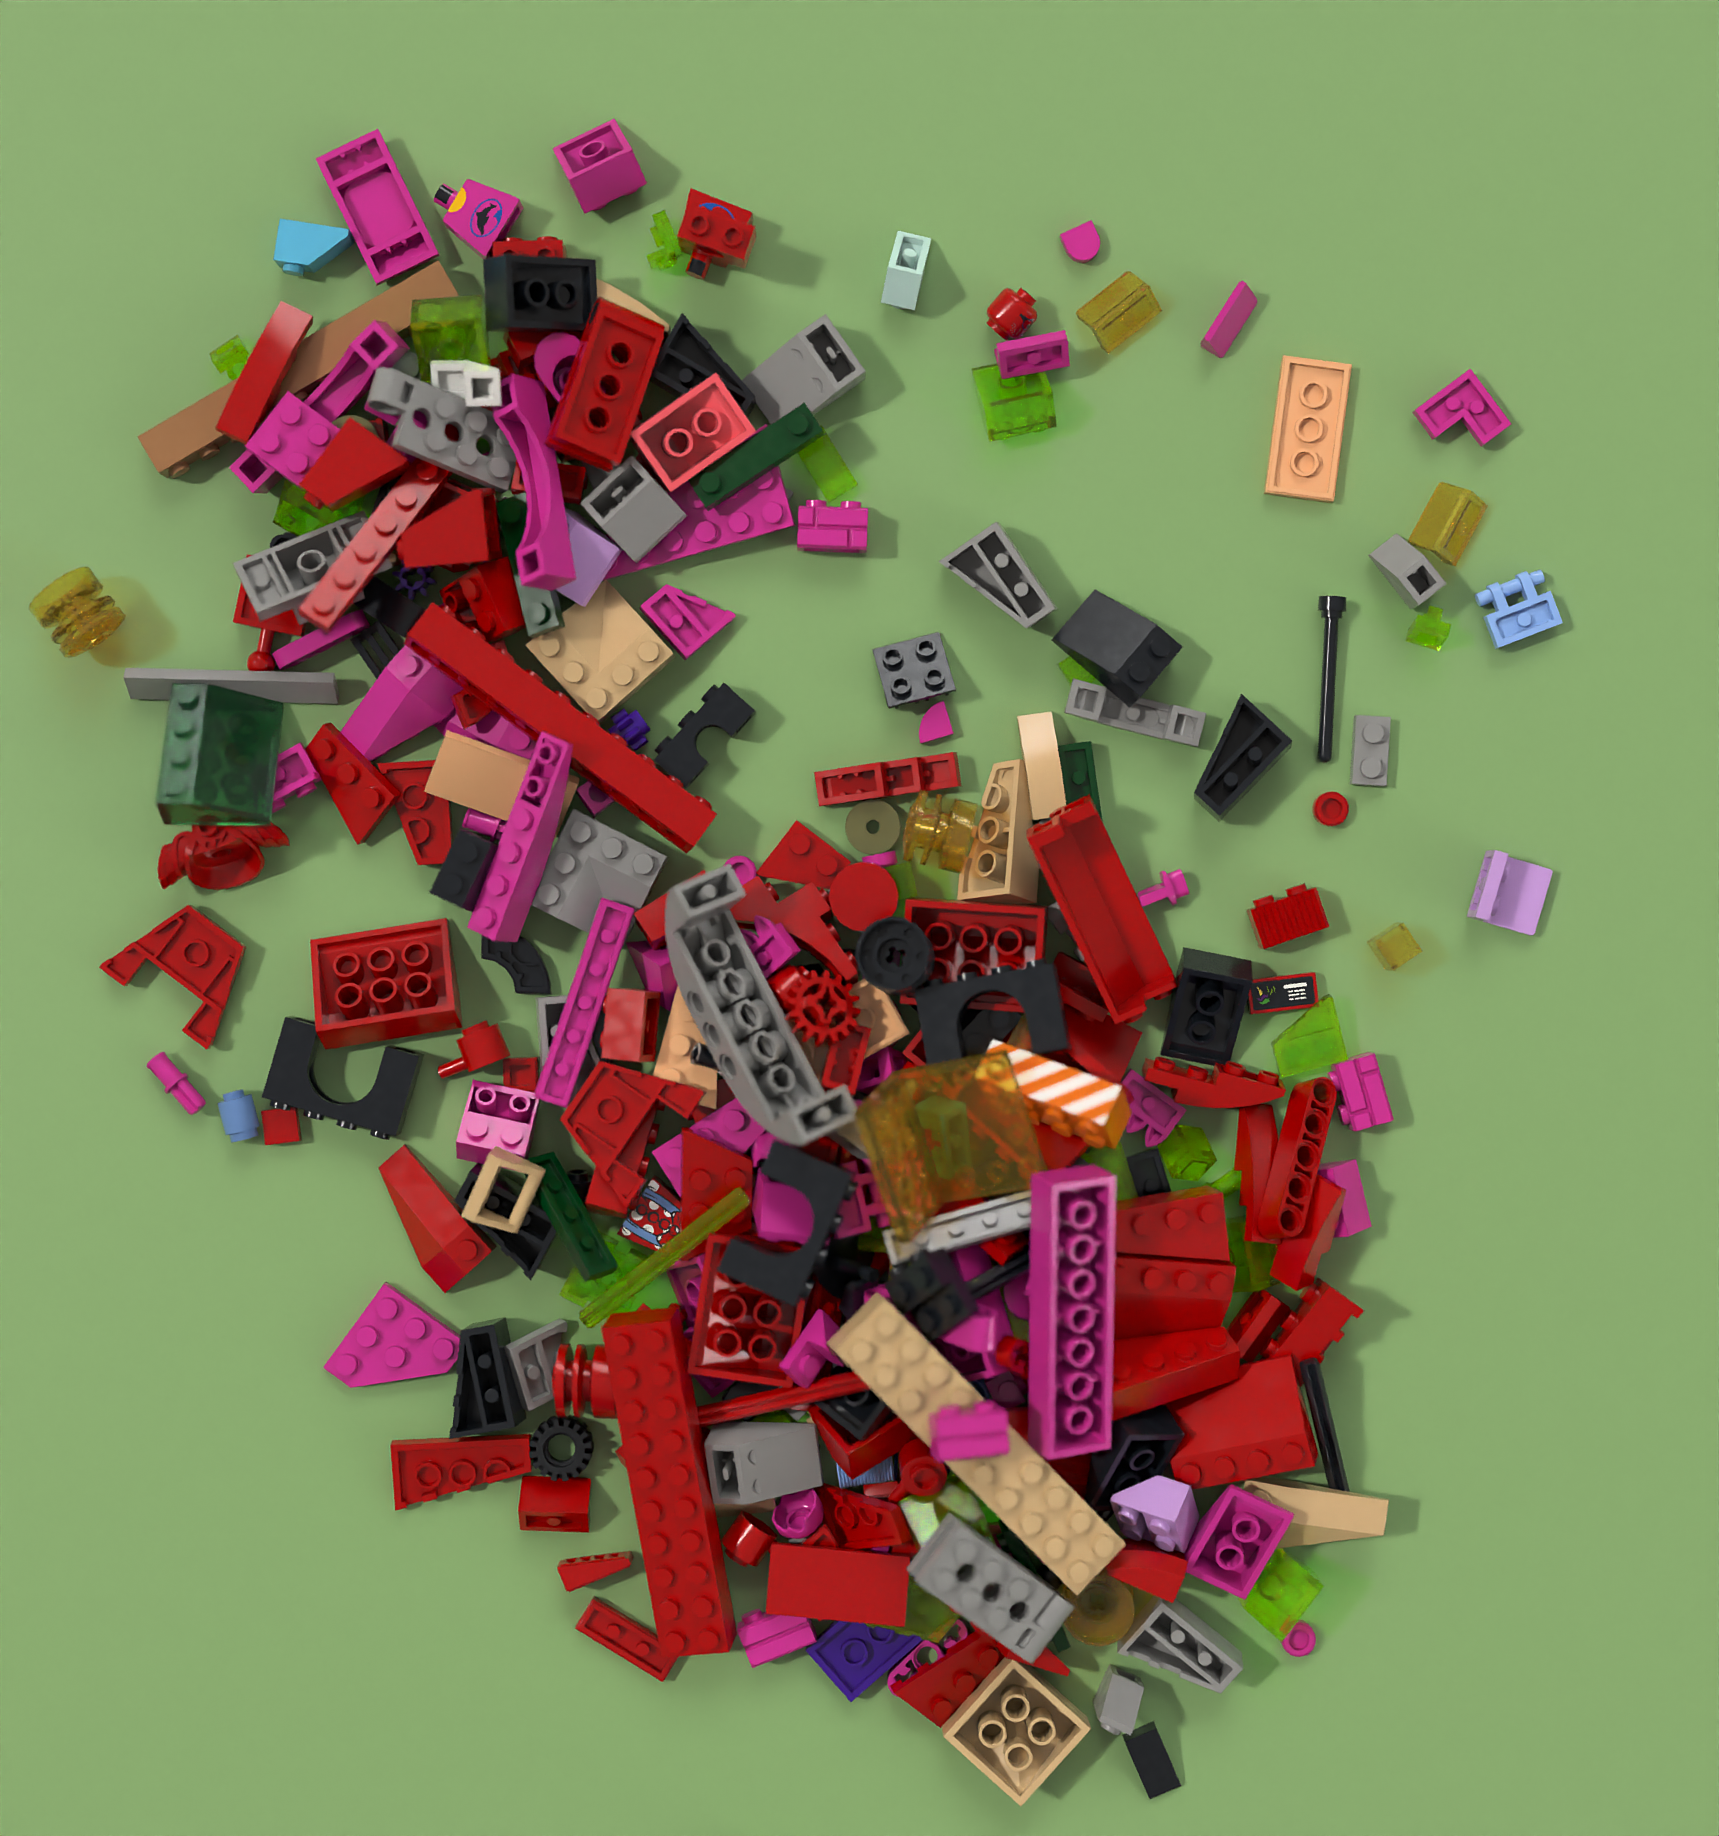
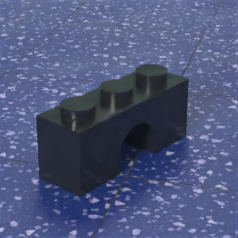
M725 683L719 688L714 684L701 698L705 704L697 713L690 710L679 722L678 726L681 730L673 739L667 736L654 750L658 754L654 761L670 775L679 779L685 789L709 765L697 750L696 742L699 734L709 727H718L734 738L756 713L751 706Z

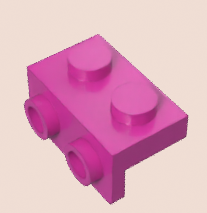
M298 743L239 775L254 802L252 805L254 810L261 813L266 811L268 815L286 806L284 800L295 794L298 798L312 793L317 789L315 784L322 780L303 743Z

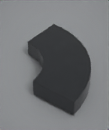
M482 935L481 959L495 961L504 967L513 979L515 993L551 994V982L547 967L538 951L524 937L520 935L517 942L493 941Z

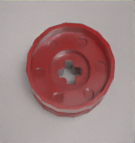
M562 1343L559 1346L552 1376V1393L555 1399L556 1415L559 1418H567L569 1416L571 1405L575 1418H581L584 1414L586 1403L591 1402L594 1418L618 1419L604 1344L596 1346L592 1360H588L584 1344L577 1345L575 1356H573L571 1344Z

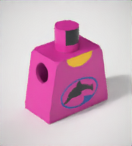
M471 179L465 181L459 192L443 183L434 197L435 203L448 210L443 218L446 228L482 259L493 257L492 242L502 241V239L507 237L523 210L520 199Z

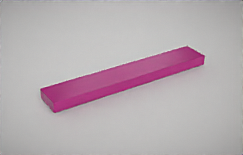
M605 898L600 899L533 1095L534 1098L568 1108L607 993V988H609L635 911L634 908Z

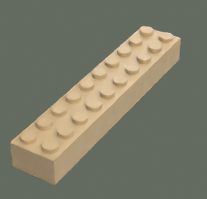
M877 1292L827 1342L846 1364L930 1448L929 1413L939 1412L938 1407L943 1405H960L961 1410L974 1408L975 1402L984 1401L970 1384ZM1009 1424L1007 1431L1009 1436V1454L945 1461L959 1478L1076 1595L1126 1545Z

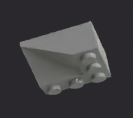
M573 809L548 857L532 906L589 933L601 898L634 908V913L643 908L669 857ZM633 914V917H632V920H631V923H630V926H629V929H628V932H627L625 941H624V943H623L622 949H623V947H624V945H625V943H626V941H627V939H628V937H629V935H630V933H631V931H632V929H633V927H634V925H635V923H636V922H635V918H634V914Z

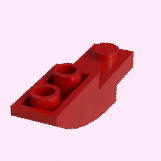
M1155 1057V1060L1145 1058L1142 1067L1144 1081L1171 1087L1173 1101L1190 1106L1207 1108L1252 1106L1283 1097L1286 1092V1088L1277 1074L1266 1070H1260L1259 1073L1246 1071L1245 1066L1231 1061H1227L1225 1065L1215 1063L1212 1075H1209L1206 1069L1190 1065L1188 1069L1175 1066L1174 1061L1164 1057Z

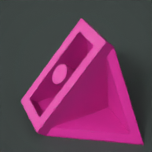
M648 941L626 942L645 989L661 992L660 1005L671 1012L678 984L673 973L667 945L654 951Z

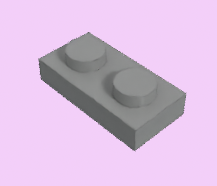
M1354 716L1350 785L1387 786L1391 717Z

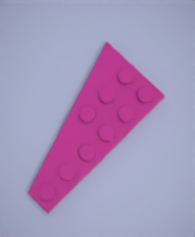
M765 424L759 429H757L754 434H752L750 437L742 441L733 449H735L736 447H738L739 445H741L742 443H744L745 441H747L748 439H750L751 437H753L754 435L768 427V425ZM779 465L710 511H707L688 480L672 492H668L667 494L687 514V517L638 563H635L622 550L602 581L796 526ZM606 534V536H607L608 538H610L614 543H616V542L609 536V534Z

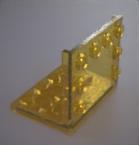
M1007 1050L893 1071L853 1112L898 1244L911 1243L946 1202L1031 1189V1173L1047 1171Z

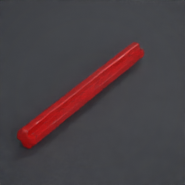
M853 1371L813 1380L808 1389L795 1384L792 1385V1388L782 1387L698 1406L697 1411L700 1427L865 1391L871 1388Z

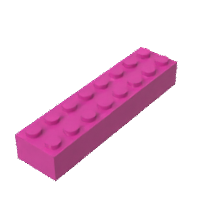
M1095 1164L1031 1173L1028 1445L1047 1460L1111 1449L1116 1176Z

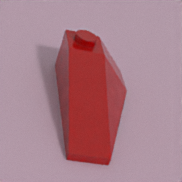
M405 1144L378 1167L421 1267L444 1293L497 1247L475 1222L462 1217L463 1210L454 1201L455 1199Z

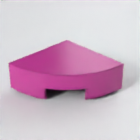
M944 700L933 705L923 716L919 727L920 744L954 734Z

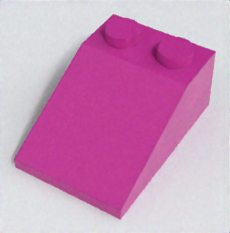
M1230 1484L1197 1523L1187 1549L1183 1553L1185 1560L1188 1561L1186 1572L1245 1600L1293 1520L1294 1513Z

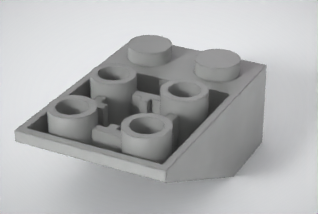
M825 314L797 333L742 379V381L755 395L756 404L769 423L773 424L804 402L811 413L815 415L865 380L866 371Z
M726 1421L713 1424L704 1444L713 1504L747 1505L823 1486L824 1480L816 1424Z

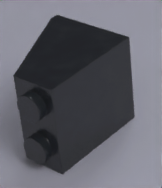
M459 829L429 893L473 912L498 844L472 831Z

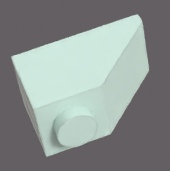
M902 231L897 232L887 269L881 303L889 304L897 309L907 308L915 310L931 238Z

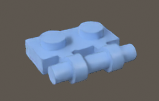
M1540 569L1531 573L1524 571L1516 574L1515 579L1500 585L1498 582L1486 586V590L1475 594L1479 607L1492 603L1496 612L1483 617L1495 649L1563 623L1551 591L1537 595L1534 586L1545 582L1543 572ZM1521 592L1525 601L1509 607L1505 597Z

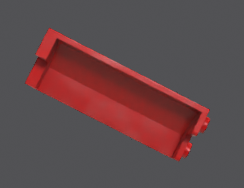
M1089 794L1056 809L1049 814L1050 821L1043 824H1035L1026 830L1027 840L1115 1025L1122 1021L1124 1024H1129L1143 1016L1142 1013L1147 1010V1000L1151 998L1160 1000L1169 996L1173 992L1172 989L1177 987V982Z

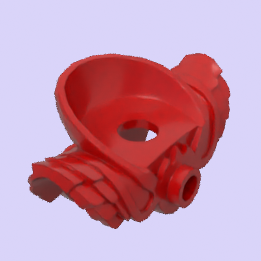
M204 811L194 819L192 832L182 831L175 835L172 843L165 844L161 848L157 866L159 883L163 889H166L188 875L189 879L201 888L221 890L241 886L256 878L264 867L265 860L259 847L290 846L289 838L278 826H274L270 820L257 813L248 817L236 813L224 818L217 812Z

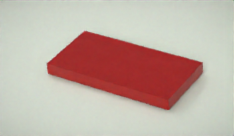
M772 1542L766 1614L905 1627L909 1571L906 1568L910 1564L911 1554Z

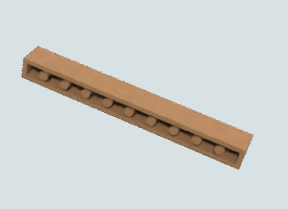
M439 260L303 339L297 348V358L281 382V392L261 425L287 391L304 402L309 397V394L313 393L335 368L349 345L374 320L387 322L403 340L408 336L415 338L424 334L430 328V323L439 318L442 320L445 313L449 310L459 309L458 307L464 303ZM238 378L138 436L158 473L166 478L170 476L177 478L190 470L189 465L200 458L202 461L216 456L220 452L219 447L229 441L232 443L239 442L216 431L218 420Z

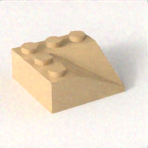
M607 580L599 585L586 607L575 603L562 613L565 627L536 638L534 637L526 644L527 648L581 708L593 715L600 725L676 657Z
M1005 1657L942 1726L943 1737L1020 1806L1027 1801L1091 1730L1088 1717L1032 1666Z

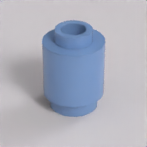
M243 1089L222 1094L224 1101L217 1104L225 1135L230 1136L231 1143L258 1136L257 1127L260 1124L252 1094L244 1095Z

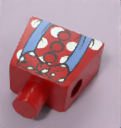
M654 1175L639 1198L636 1210L630 1212L617 1234L669 1256L677 1243L680 1244V1196L659 1177Z

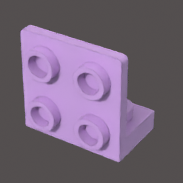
M1498 850L1486 851L1466 917L1526 935H1534L1552 877V870L1508 857V853Z

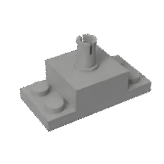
M364 510L233 563L236 573L260 621L292 609L299 625L308 622L307 619L298 614V608L366 523L368 517ZM387 557L375 574L392 568L389 557ZM363 590L352 603L365 598Z

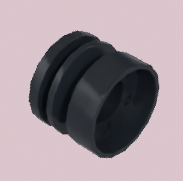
M891 916L876 920L864 929L857 942L855 955L859 971L870 984L886 994L898 996L914 993V989L923 987V983L930 979L934 971L936 958L932 942L916 924L905 918ZM896 950L901 954L906 953V956L902 958L903 964L901 966L890 963L894 959L893 952Z

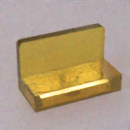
M1127 271L1077 310L1076 315L1079 320L1092 330L1100 347L1109 354L1162 312V309L1150 286L1132 272Z
M1440 482L1408 541L1413 546L1432 551L1444 563L1456 566L1488 505L1471 490Z

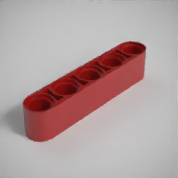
M1319 1077L1297 1083L1291 1091L1258 1217V1229L1261 1235L1268 1240L1296 1236L1304 1227L1337 1098L1336 1087L1329 1078Z

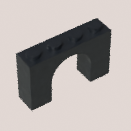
M1037 959L1026 962V968L1013 971L1012 965L1000 966L991 969L992 975L978 977L977 972H969L957 975L956 982L944 984L943 978L925 981L923 988L914 989L928 1072L938 1074L968 1068L962 1035V1019L966 1009L976 998L990 992L1010 994L1021 1004L1027 1018L1033 1054L1041 1055L1072 1049L1057 966L1053 963L1047 964V959Z
M295 1016L285 1017L262 1094L263 1098L271 1100L270 1106L290 1111L291 1106L304 1109V1116L317 1120H323L324 1116L338 1119L336 1125L351 1130H357V1126L371 1129L370 1135L385 1140H390L391 1135L396 1137L401 1134L424 1054L394 1045L386 1046L376 1081L370 1092L357 1102H340L326 1095L319 1087L315 1078L314 1062L320 1044L315 1022Z
M777 1138L774 1139L760 1173L797 1189L805 1196L813 1212L811 1235L800 1249L787 1253L769 1250L736 1235L730 1239L717 1271L795 1307L801 1302V1299L807 1301L812 1293L816 1281L811 1280V1276L816 1266L822 1268L830 1251L829 1248L825 1247V1244L830 1234L836 1236L843 1222L844 1216L839 1214L844 1201L850 1203L857 1190L858 1183L853 1181L857 1172L795 1144Z

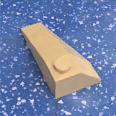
M1021 759L994 763L981 800L984 810L979 825H973L970 834L971 837H974L969 856H963L960 865L957 900L1010 904L1037 903L1039 865L1026 834V830L1033 826L1025 763Z
M1270 1476L1245 1480V1491L1294 1513V1518L1276 1549L1381 1536L1385 1533L1389 1499Z

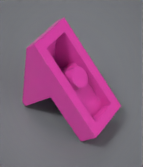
M818 1309L779 1367L797 1385L808 1389L827 1360L840 1366L845 1365V1361L827 1344L841 1328L823 1310Z

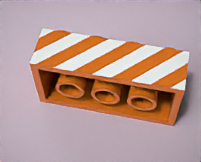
M994 1039L975 1075L991 1107L1005 1113L1008 1110L1020 1113L1021 1118L1032 1124L1038 1125L1040 1121L1049 1124L1055 1132L1067 1137L1075 1134L1084 1138V1142L1098 1149H1103L1106 1146L1115 1150L1132 1114L1122 1087Z

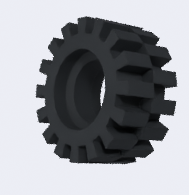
M555 1415L549 1417L547 1421H543L539 1425L530 1441L531 1450L529 1454L530 1458L534 1460V1468H539L541 1470L540 1474L544 1477L546 1475L551 1476L550 1480L557 1481L558 1478H561L562 1481H568L570 1477L575 1478L579 1476L581 1471L586 1469L594 1450V1443H592L593 1435L591 1431L588 1432L586 1429L587 1425L584 1422L581 1424L575 1416L572 1418L555 1417ZM557 1435L570 1437L575 1445L574 1455L567 1460L555 1459L549 1452V1441Z

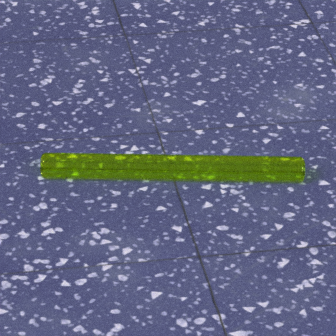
M736 1188L582 1309L579 1313L581 1322L589 1329L595 1327L708 1238V1233H714L750 1204L748 1195L741 1188Z

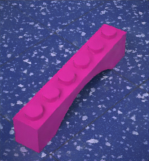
M374 320L349 345L335 368L304 403L332 423L337 418L344 416L371 389L377 368L391 369L409 351L410 347L387 322ZM248 450L229 467L252 493L267 494L284 477Z
M511 374L500 381L502 405L492 406L495 422L504 433L516 456L526 489V527L522 541L516 551L521 586L554 591L576 580L555 449L544 445L551 427L545 388L542 381Z

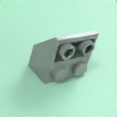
M632 455L580 503L635 563H638L687 517V514Z

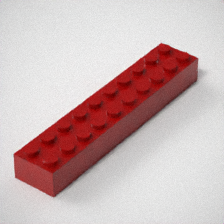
M679 1307L613 1313L603 1324L601 1331L661 1657L729 1653L736 1638L737 1630L715 1506L712 1499L691 1374L687 1373L689 1361Z

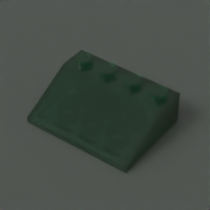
M172 683L156 796V806L164 825L270 826L284 704L282 702L208 683Z

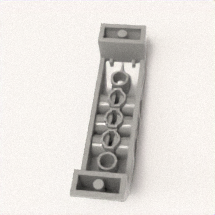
M728 864L669 889L665 909V934L669 958L675 979L688 1010L721 1074L740 1104L765 1130L783 1141L802 1146L861 1117V1114L845 1084L824 1093L799 1042L791 1032L792 1029L788 1021H785V1016L729 910L746 893L731 864Z

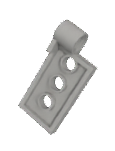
M384 367L376 369L367 405L384 414H401L392 444L393 448L488 488H495V491L500 493L508 491L516 463V456L504 433L495 422L492 411L480 406H466L464 399L400 371ZM415 410L421 411L426 416L427 426L425 429H421L414 424L413 413ZM447 424L455 426L458 430L459 438L457 442H451L445 436L444 430ZM479 437L484 438L489 443L490 452L488 456L480 454L476 448V441Z

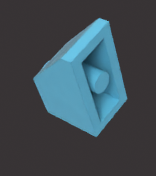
M279 219L273 260L280 268H283L282 272L289 275L303 276L304 271L315 273L354 244V237L350 230L345 228Z

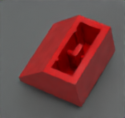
M508 557L478 565L439 590L444 606L456 614L457 621L467 628L473 627L479 630L485 636L488 644L500 641L526 627Z
M607 988V995L603 1001L605 1021L604 1030L600 1036L601 1058L633 1062H655L661 992L641 988Z

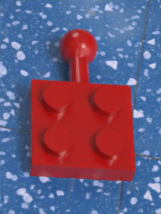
M241 583L233 623L261 629L257 651H254L248 657L247 668L249 671H273L275 660L270 653L275 632L303 637L306 623L299 625L292 609L260 621Z

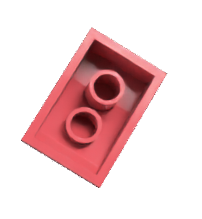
M714 373L631 431L629 440L659 484L668 493L750 437L756 430L718 374Z

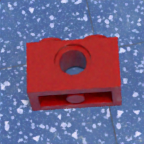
M688 203L677 234L680 247L743 269L746 268L757 237L755 226Z

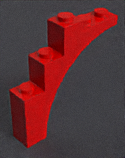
M703 870L688 880L703 875L706 871ZM759 876L742 885L746 895L729 909L740 930L756 932L754 923L756 915L765 917L774 924L781 923L799 948L809 952L829 968L835 977L839 974L842 975L841 984L843 986L850 983L853 985L858 982L857 970L859 968L855 957L850 951L844 953L838 944L841 941L840 936L831 923L824 924L831 920L829 895L824 888L818 890L814 883L810 882L777 903L776 901L779 900V896L774 887L769 882L764 884ZM668 892L633 913L636 925L654 951L667 945L665 909Z

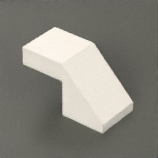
M469 360L431 361L432 386L459 398H465L466 406L502 405L500 369Z

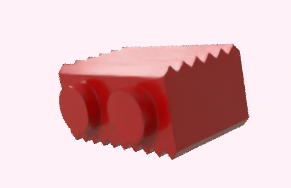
M1303 883L1286 889L1287 896L1274 900L1273 894L1253 900L1255 907L1247 909V914L1260 949H1266L1330 927L1316 887L1307 889L1306 884Z

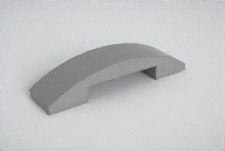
M1072 679L1064 711L1066 714L1103 725L1198 747L1206 716L1204 712L1177 705H1168L1141 697L1129 708L1107 687L1077 679Z

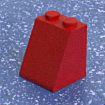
M495 488L473 489L402 531L401 539L397 541V553L399 560L404 561V567L479 562L502 558Z

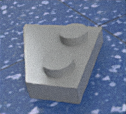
M559 1318L504 1346L521 1406L524 1410L531 1411L554 1399L552 1393L553 1367L556 1363L558 1349L561 1344L562 1332H567L568 1325L565 1320Z

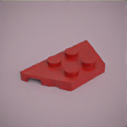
M682 1127L681 1261H687L706 1251L708 1233L739 1235L751 1229L752 1158L737 1150H730L716 1140H709L700 1136L688 1127Z

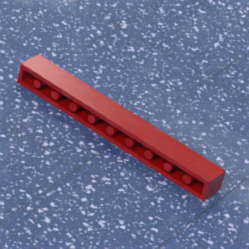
M432 602L407 634L404 645L536 743L541 731L572 744L570 768L686 854L696 845L716 817L717 813L711 810L712 806L707 800L697 795L695 797L683 789L684 785L679 779L672 775H664L655 768L656 764L644 754L637 755L627 747L628 743L616 733L609 734L599 726V721L588 712L581 713L571 705V700L560 691H551L542 684L543 680L538 674L529 669L523 670L514 663V658L507 651L501 648L496 650L488 644L485 636L479 630L473 627L467 628L457 621L456 614L446 606L441 605L439 607Z

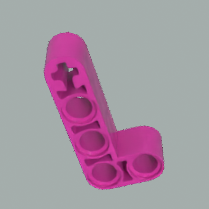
M884 1284L864 1292V1304L877 1292L898 1311ZM976 1303L978 1311L938 1339L974 1352L994 1351L998 1345V1311ZM911 1312L902 1315L916 1331L922 1332Z

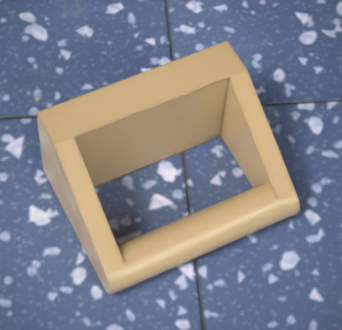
M495 1146L485 1161L462 1213V1217L478 1224L517 1234L546 1170ZM502 1167L529 1174L509 1219L484 1208Z

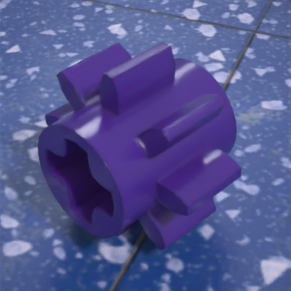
M401 561L403 568L400 572H392L401 582L395 589L401 592L407 588L410 600H414L416 593L420 592L425 597H429L426 589L430 584H437V581L430 578L429 575L434 570V566L405 568L404 561ZM417 570V573L422 576V581H416L413 587V584L407 580L408 575H414Z
M623 708L611 717L615 725L608 729L609 732L621 736L628 743L627 747L631 745L633 750L637 751L648 743L644 735L650 732L651 729L636 709L628 714Z

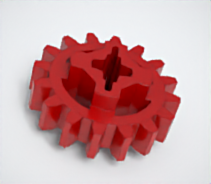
M812 970L807 975V979L801 975L795 981L797 986L792 985L787 991V995L791 998H788L783 1003V1007L790 1009L791 1012L786 1015L785 1021L795 1022L796 1025L791 1032L794 1034L801 1030L804 1033L802 1037L804 1043L810 1038H814L815 1046L820 1047L826 1039L831 1047L837 1043L838 1038L844 1041L850 1035L849 1031H853L857 1027L858 1023L854 1019L861 1014V1010L853 1007V1005L860 998L856 995L850 996L849 991L853 987L851 983L845 986L840 984L842 975L839 974L833 980L830 978L829 970H825L820 977H818L815 970ZM815 988L814 995L808 994L806 997H803L807 990ZM842 1020L840 1025L829 1029V1025L832 1022Z

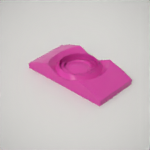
M379 129L316 158L377 286L440 256Z

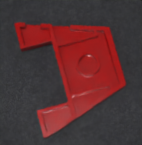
M187 905L153 928L148 934L125 947L123 951L103 962L99 968L121 985L128 986L149 959L203 1001L182 1031L207 1050L214 1043L246 946L194 906Z
M599 1061L560 1120L585 1154L593 1161L605 1181L616 1192L620 1201L629 1207L647 1181L618 1160V1157L658 1099L686 1119H689L706 1092L702 1089Z

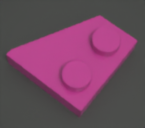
M668 584L663 586L640 606V610L684 660H687L736 617L729 610H721L707 604V601L701 598L688 596L682 590Z

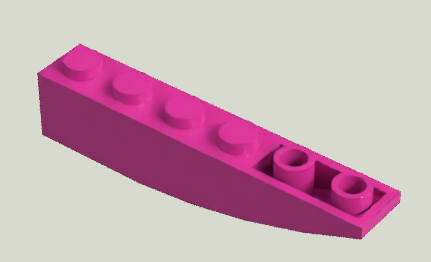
M541 731L467 926L493 941H518L542 879L562 810L573 745Z

